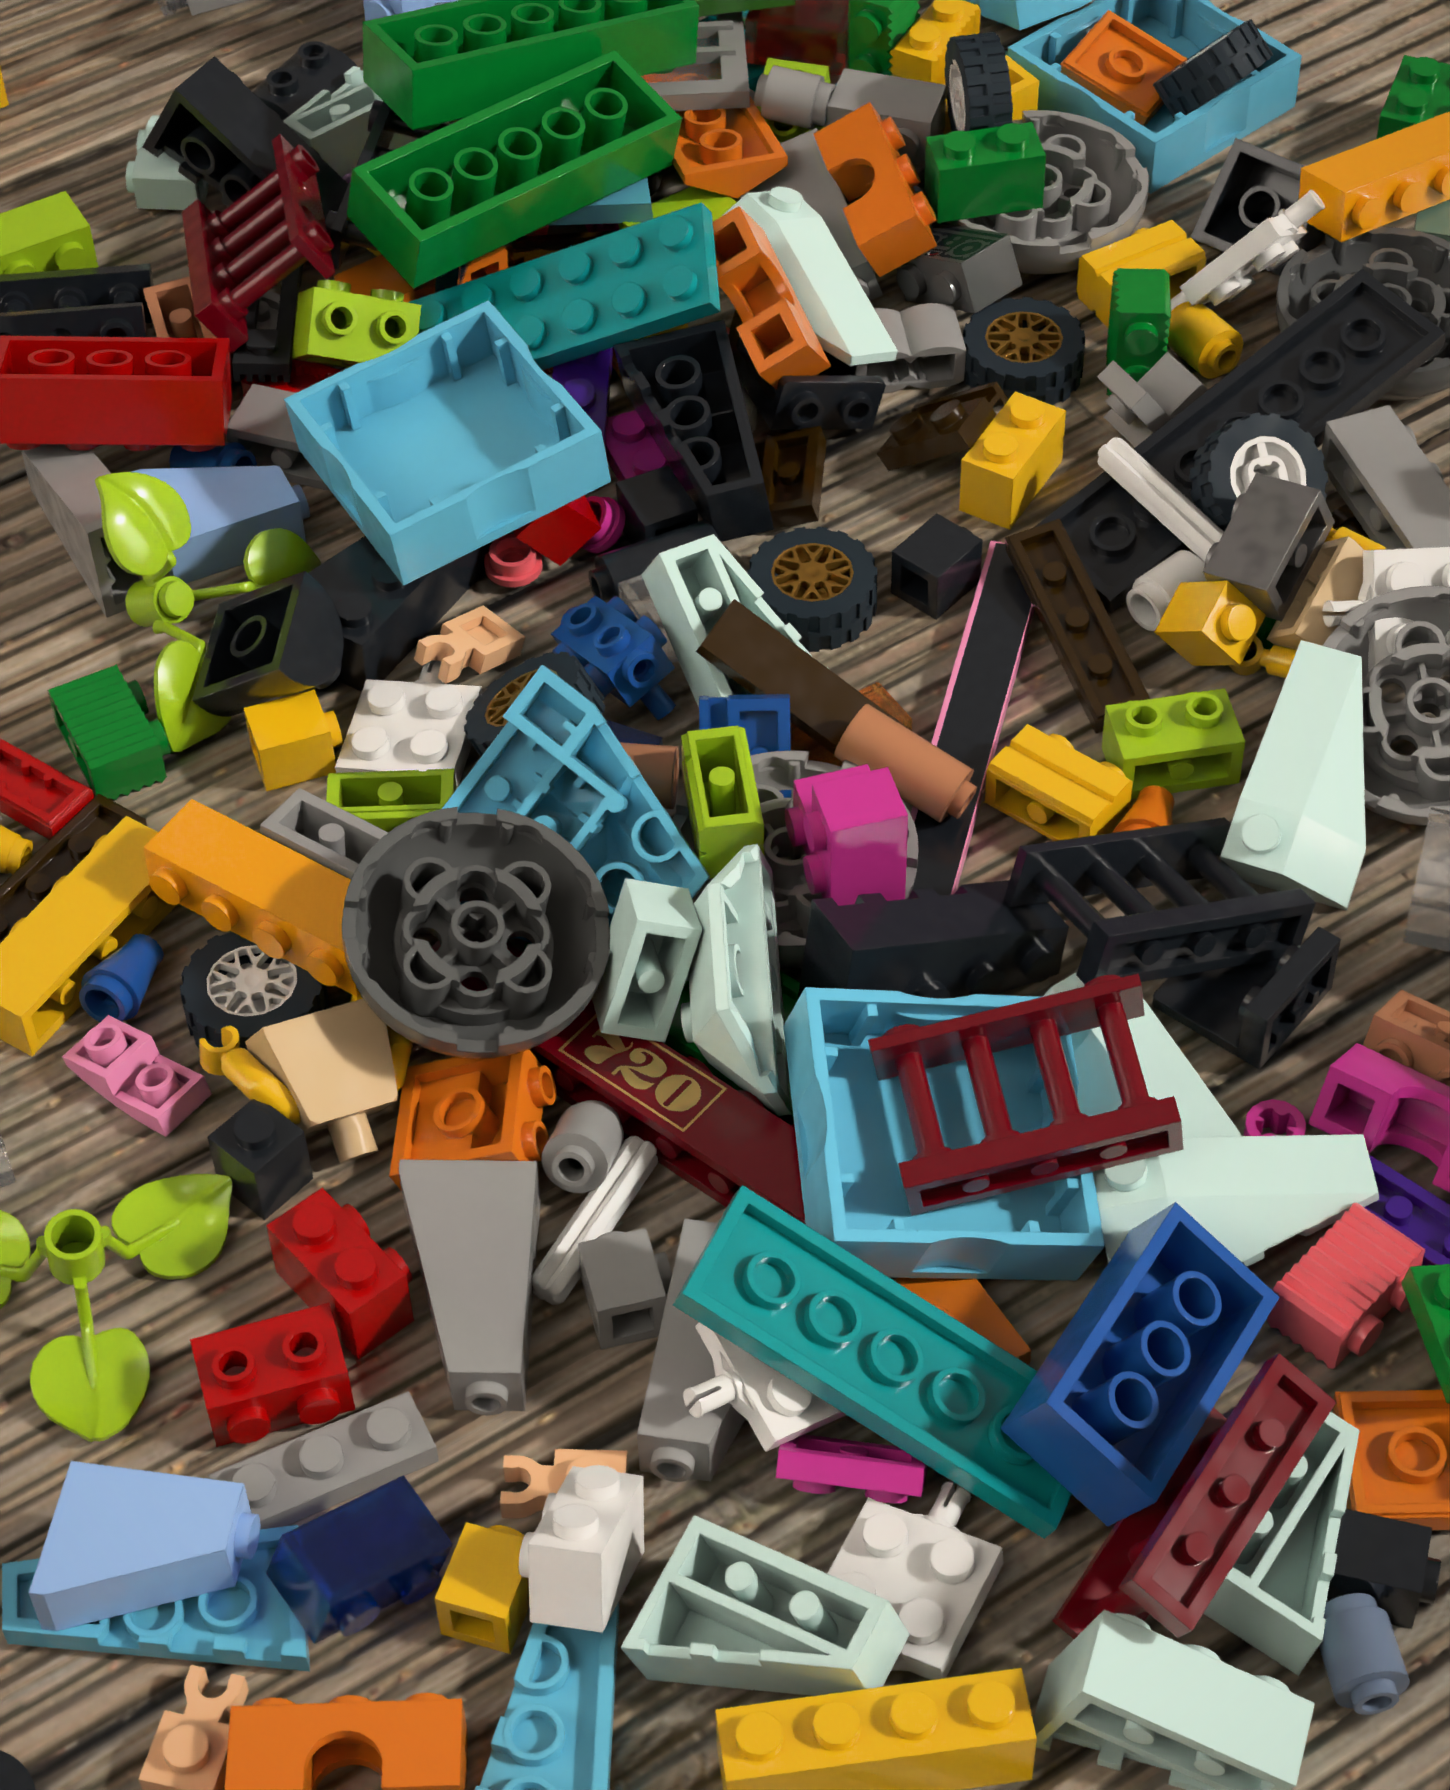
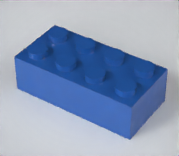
M1175 1202L1129 1231L1000 1429L1105 1525L1110 1526L1156 1503L1280 1297Z

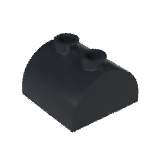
M319 41L307 42L302 44L298 51L279 68L271 71L266 79L255 87L252 92L284 121L323 89L330 91V94L335 92L346 83L344 73L357 65L347 55L332 46Z
M303 571L219 603L192 701L213 715L230 717L243 713L245 707L291 696L313 687L324 689L330 686L341 671L344 643L338 612L322 585L309 573Z

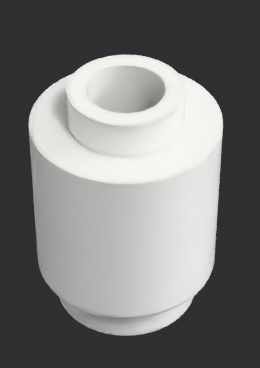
M1180 550L1134 581L1133 589L1127 593L1126 597L1127 607L1134 620L1144 629L1155 631L1180 582L1207 581L1203 573L1205 562L1190 551Z

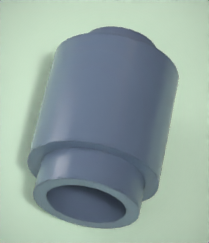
M1347 1594L1328 1601L1323 1618L1326 1619L1319 1650L1336 1703L1342 1707L1354 1708L1355 1712L1361 1715L1378 1714L1389 1710L1398 1703L1399 1695L1407 1689L1410 1680L1388 1613L1384 1609L1377 1607L1375 1598L1369 1594Z

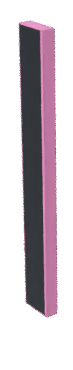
M990 541L931 742L974 770L969 782L978 787L977 791L958 819L948 814L939 823L914 806L911 810V816L918 835L919 847L917 874L913 889L933 887L940 896L955 894L958 888L986 786V769L989 762L994 758L1035 610L1005 550V543Z

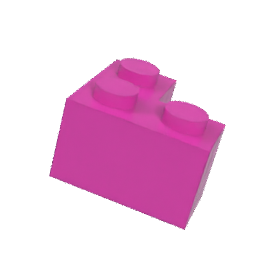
M868 764L793 780V807L785 809V822L793 847L802 845L806 856L803 857V868L811 894L821 893L823 898H832L838 906L855 904L858 895L881 893L887 901L905 899L908 813L889 768L885 767L870 771Z

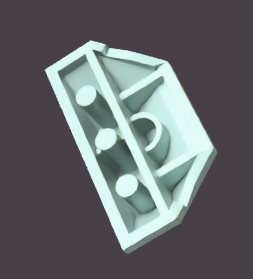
M758 844L744 846L709 882L694 903L702 927V933L686 981H689L690 1002L682 1003L681 1022L686 1041L688 1043L694 1042L710 1065L743 1090L753 1094L777 1116L792 1115L783 1028L784 1012L773 874Z

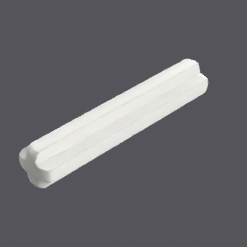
M1114 437L1107 444L1102 445L1098 451V465L1205 562L1209 549L1214 543L1220 541L1224 531L1123 439Z
M631 1136L625 1139L603 1183L587 1194L534 1271L532 1286L533 1294L536 1297L544 1299L552 1305H558L565 1301L581 1277L578 1243L594 1240L602 1234L611 1232L657 1165V1148L650 1141H644L638 1136Z

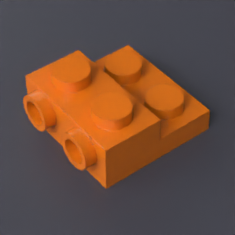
M530 1049L497 1058L472 1059L451 1057L407 1067L401 1091L389 1177L402 1191L399 1176L400 1159L542 1161V1152L549 1140L548 1131L542 1122L543 1107L553 1105L556 1100V1084L552 1072L547 1066L541 1065Z

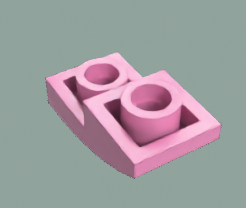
M110 1015L92 1028L62 1056L66 1066L96 1092L132 1118L165 1137L212 1095L203 1075L160 1055L151 1035Z

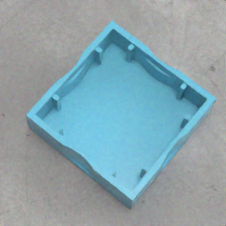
M1095 0L1087 7L1058 18L1008 47L1007 55L1039 80L1037 110L1059 111L1087 117L1123 135L1136 147L1135 157L1142 167H1147L1149 174L1148 193L1150 194L1231 146L1235 138L1241 140L1295 107L1302 55L1258 29L1273 53L1269 60L1230 88L1187 115L1179 112L1173 118L1164 104L1144 127L1135 121V113L1132 111L1121 112L1061 73V62L1108 10L1112 11L1187 59L1245 21L1223 12L1209 0Z
M489 300L416 335L401 347L366 362L357 363L284 399L298 449L403 586L611 482L602 432L561 383L548 376L536 364L530 354L528 345Z
M805 987L783 1028L806 1225L884 1275L892 1278L1077 1281L1105 1247L1093 1172L911 1216L898 1163L912 1160L917 1154L899 1077L896 1076L878 1081L868 1042L869 1039L881 1037L886 1031L899 1025L915 1024L922 1027L1040 997L972 994L957 998H927L900 991ZM1071 1034L1060 1036L1077 1097L1079 1081ZM1033 1043L994 1052L993 1057L1012 1129L1024 1133L1049 1127L1054 1119ZM966 1060L925 1069L944 1146L955 1150L981 1143L985 1138V1133Z

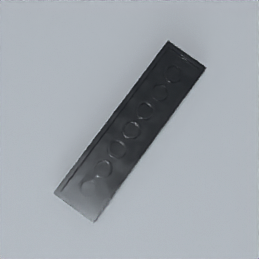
M1361 269L1146 438L1134 450L1192 502L1190 495L1192 480H1189L1190 469L1194 467L1196 461L1193 458L1197 450L1205 445L1206 442L1204 440L1211 433L1249 414L1260 413V415H1266L1268 413L1280 414V418L1286 420L1291 418L1299 423L1298 427L1305 433L1309 432L1315 439L1313 442L1318 448L1323 444L1327 421L1361 413L1441 350L1444 347L1446 333L1373 276ZM1106 471L1036 525L1039 526L1060 518L1105 610L1110 614L1126 602L1127 593L1133 589L1134 581L1177 551H1190L1179 538Z

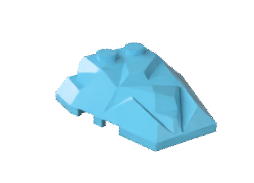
M541 665L502 716L508 721L442 809L458 807V813H486L495 815L497 809L507 810L529 817L558 833L584 857L597 876L610 911L608 915L609 927L625 878L688 888L693 900L710 875L666 809L663 808L631 757L624 750L597 706L545 665ZM461 901L460 905L469 901ZM514 937V938H512V939L518 938V939H520V940H523V941H526V942L531 943L530 940H528V939H526V938H524V937Z

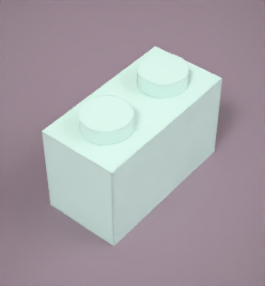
M625 878L609 927L610 952L601 982L592 997L601 1033L665 1043L702 933V927L688 888Z

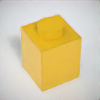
M1228 580L1180 582L1154 633L1192 666L1240 665L1266 614Z
M315 689L244 708L251 750L266 792L327 776L328 773H336L333 748L343 746L341 730L334 710L323 712Z
M468 1522L465 1523L434 1598L441 1635L511 1654L529 1608V1578L521 1577L519 1573V1554L525 1535L508 1526L493 1525L486 1528Z

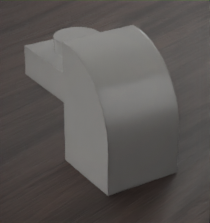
M1168 351L1138 382L1129 376L1114 360L1097 376L1112 392L1105 400L1112 409L1104 418L1134 447L1138 446L1208 391Z

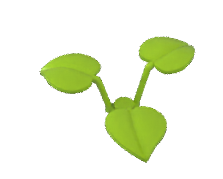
M119 472L102 475L95 479L101 501L102 528L108 550L114 561L124 571L137 576H143V580L132 584L126 594L125 604L127 613L137 625L152 627L155 634L166 633L177 639V641L168 643L160 652L156 660L153 682L158 720L166 733L171 752H181L219 732L230 721L232 716L221 717L213 715L192 701L206 652V644L202 639L173 624L182 622L187 618L193 609L194 601L248 593L303 571L309 573L321 565V561L299 535L282 528L268 529L255 535L245 550L244 569L250 581L192 590L187 583L178 577H164L176 565V557L172 551L185 545L191 534L189 513L181 496L166 482L147 474Z
M219 1174L179 1175L156 1180L134 1189L118 1203L112 1214V1229L118 1239L111 1235V1230L108 1226H100L98 1220L91 1213L80 1209L62 1211L50 1219L46 1225L44 1236H39L36 1239L37 1248L31 1256L30 1240L20 1221L11 1214L0 1210V1309L6 1305L10 1298L12 1281L27 1282L46 1257L53 1276L62 1283L74 1285L82 1337L66 1335L48 1342L36 1356L30 1372V1386L33 1398L39 1409L48 1419L89 1442H101L119 1433L136 1416L147 1395L150 1383V1363L147 1351L136 1334L126 1328H112L95 1335L87 1283L98 1277L104 1268V1247L124 1260H130L139 1255L145 1270L151 1275L162 1279H186L207 1270L220 1256L227 1240L233 1190L230 1176Z

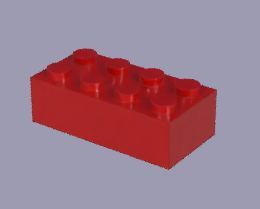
M0 336V444H7L9 448L15 450H30L39 447L41 444H65L67 448L77 451L91 450L99 445H123L124 448L132 451H147L154 449L157 445H181L183 449L193 452L208 451L215 446H225L232 405L230 338Z

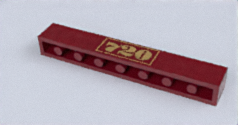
M439 940L432 946L434 952L438 951L441 947ZM510 941L507 942L509 952L514 956L520 957L523 952L513 947ZM470 977L461 982L462 986L469 990L483 991L488 989L484 981L479 978ZM592 999L568 1027L546 1042L530 1049L541 1065L547 1066L552 1072L557 1096L571 1105L587 1100H597L606 1103L616 1111L620 1118L624 1140L631 1136H638L644 1141H650L657 1148L656 1156L658 1163L727 1208L732 1197L743 1185L806 1225L794 1124H788L765 1109L763 1104L748 1091H737L715 1077L700 1060L694 1057H684L663 1042L601 1033Z

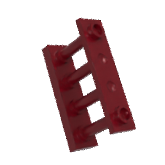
M281 134L272 140L277 169L223 212L215 210L211 213L199 199L182 211L194 315L217 338H230V351L232 353L249 340L246 323L247 307L302 264L309 261L326 280L335 273L331 254L334 244L327 233L316 177L319 167L303 146L298 144L293 148Z
M1139 974L1126 977L1103 975L1090 980L1081 988L922 1027L915 1024L899 1025L889 1029L881 1037L868 1040L878 1081L896 1076L899 1077L917 1154L912 1160L898 1163L911 1216L1184 1150L1182 1121L1175 1097L1172 1096L1160 1100L1149 1097L1127 1021L1145 1016L1142 984ZM1100 1027L1122 1104L1117 1110L1089 1117L1080 1112L1060 1036ZM1033 1043L1054 1121L1050 1123L1049 1127L1020 1133L1012 1129L993 1053ZM966 1060L985 1138L979 1144L952 1150L944 1146L925 1069Z
M1280 1353L1265 1361L1228 1419L1213 1407L1156 1503L1115 1524L1052 1621L1072 1639H1075L1104 1609L1111 1613L1133 1615L1143 1621L1150 1614L1177 1638L1192 1632L1336 1404V1401Z

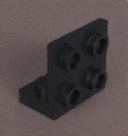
M1318 926L1301 946L1296 943L1292 944L1284 952L1281 959L1169 977L1154 992L1152 1005L1233 1055L1260 1069L1331 990L1341 939Z

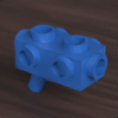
M595 595L587 603L572 607L565 612L560 626L551 633L558 644L552 652L554 654L568 652L570 656L574 655L604 698L611 693L628 707H631L640 699L657 720L662 719L675 708L676 704L659 685V682L675 667L662 649L667 643L666 637L650 618L643 615L640 619H637L626 603L617 596H614L606 603Z

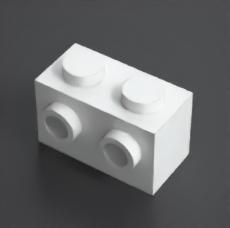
M593 1465L584 1468L572 1466L558 1492L550 1493L547 1496L542 1520L535 1532L528 1531L525 1534L519 1554L520 1576L529 1578L530 1622L603 1633L644 1554V1486L642 1475L620 1473L611 1467L603 1465Z

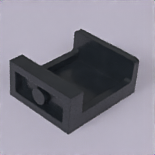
M735 309L728 336L738 377L771 430H798L821 426V429L873 428L886 387L880 376H855L846 363L824 351L831 367L816 376H783L780 378L776 390L758 374L736 329L743 322Z

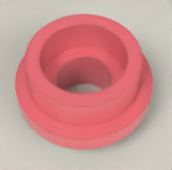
M506 534L491 543L489 552L484 558L485 573L492 582L503 587L525 586L536 580L541 574L543 568L542 555L516 538L514 534Z

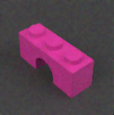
M1359 1043L1355 1044L1330 1065L1308 1124L1330 1135L1364 1134L1368 1153L1383 1144L1399 1145L1419 1152L1438 1167L1432 1184L1450 1192V1086Z

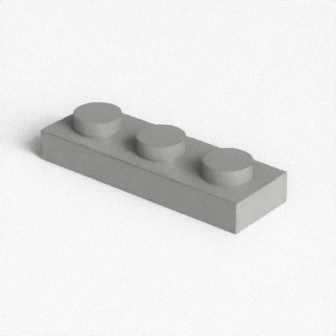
M407 1391L211 1473L208 1477L214 1480L244 1483L251 1513L260 1516L261 1530L288 1526L436 1463L439 1459L437 1447L410 1392Z

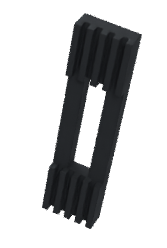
M304 264L282 280L276 330L256 329L260 298L247 307L246 323L249 340L234 351L232 362L234 381H240L241 375H246V382H252L253 375H258L259 382H265L266 375H271V382H277L278 375H283L284 382H290L297 301L302 283Z

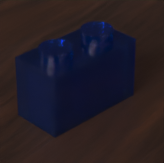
M403 1475L283 1534L266 1574L312 1642L316 1644L341 1631L343 1636H350L361 1631L377 1618L381 1609L399 1600H402L405 1605H409L424 1598L441 1581L439 1572L453 1543Z

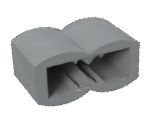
M926 303L909 307L901 312L887 308H874L898 350L895 361L849 366L855 376H880L886 384L883 394L901 390L909 385L921 389L948 387L964 381L966 347L954 307L940 303Z

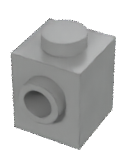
M642 1228L629 1232L612 1231L602 1234L594 1240L578 1243L582 1284L600 1349L603 1350L658 1337L672 1272L666 1253H653L647 1229Z

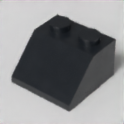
M1235 138L1191 234V238L1224 253L1267 218L1278 216L1280 210H1286L1299 200L1301 168L1304 165ZM1305 222L1303 226L1308 233L1295 243L1300 250L1303 249L1308 253L1317 247L1324 239L1326 233ZM1289 260L1275 269L1268 266L1264 270L1280 276Z

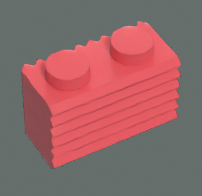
M1353 1203L1349 1211H1345L1341 1219L1336 1220L1333 1227L1327 1230L1324 1237H1320L1316 1245L1311 1246L1308 1253L1303 1255L1298 1263H1294L1290 1272H1286L1282 1280L1276 1282L1272 1290L1280 1298L1269 1314L1267 1322L1271 1328H1278L1282 1336H1289L1294 1344H1301L1305 1352H1312L1316 1360H1322L1328 1368L1335 1369L1350 1352L1361 1357L1373 1346L1384 1326V1322L1381 1319L1392 1307L1400 1312H1404L1410 1307L1401 1282L1410 1266H1422L1426 1249L1360 1204Z

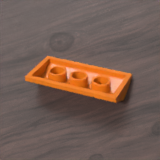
M720 63L690 64L675 68L667 74L652 73L641 76L647 83L722 79ZM751 96L750 107L675 111L682 118L672 163L685 185L738 199L788 166V155L764 117H762L758 107L755 106Z

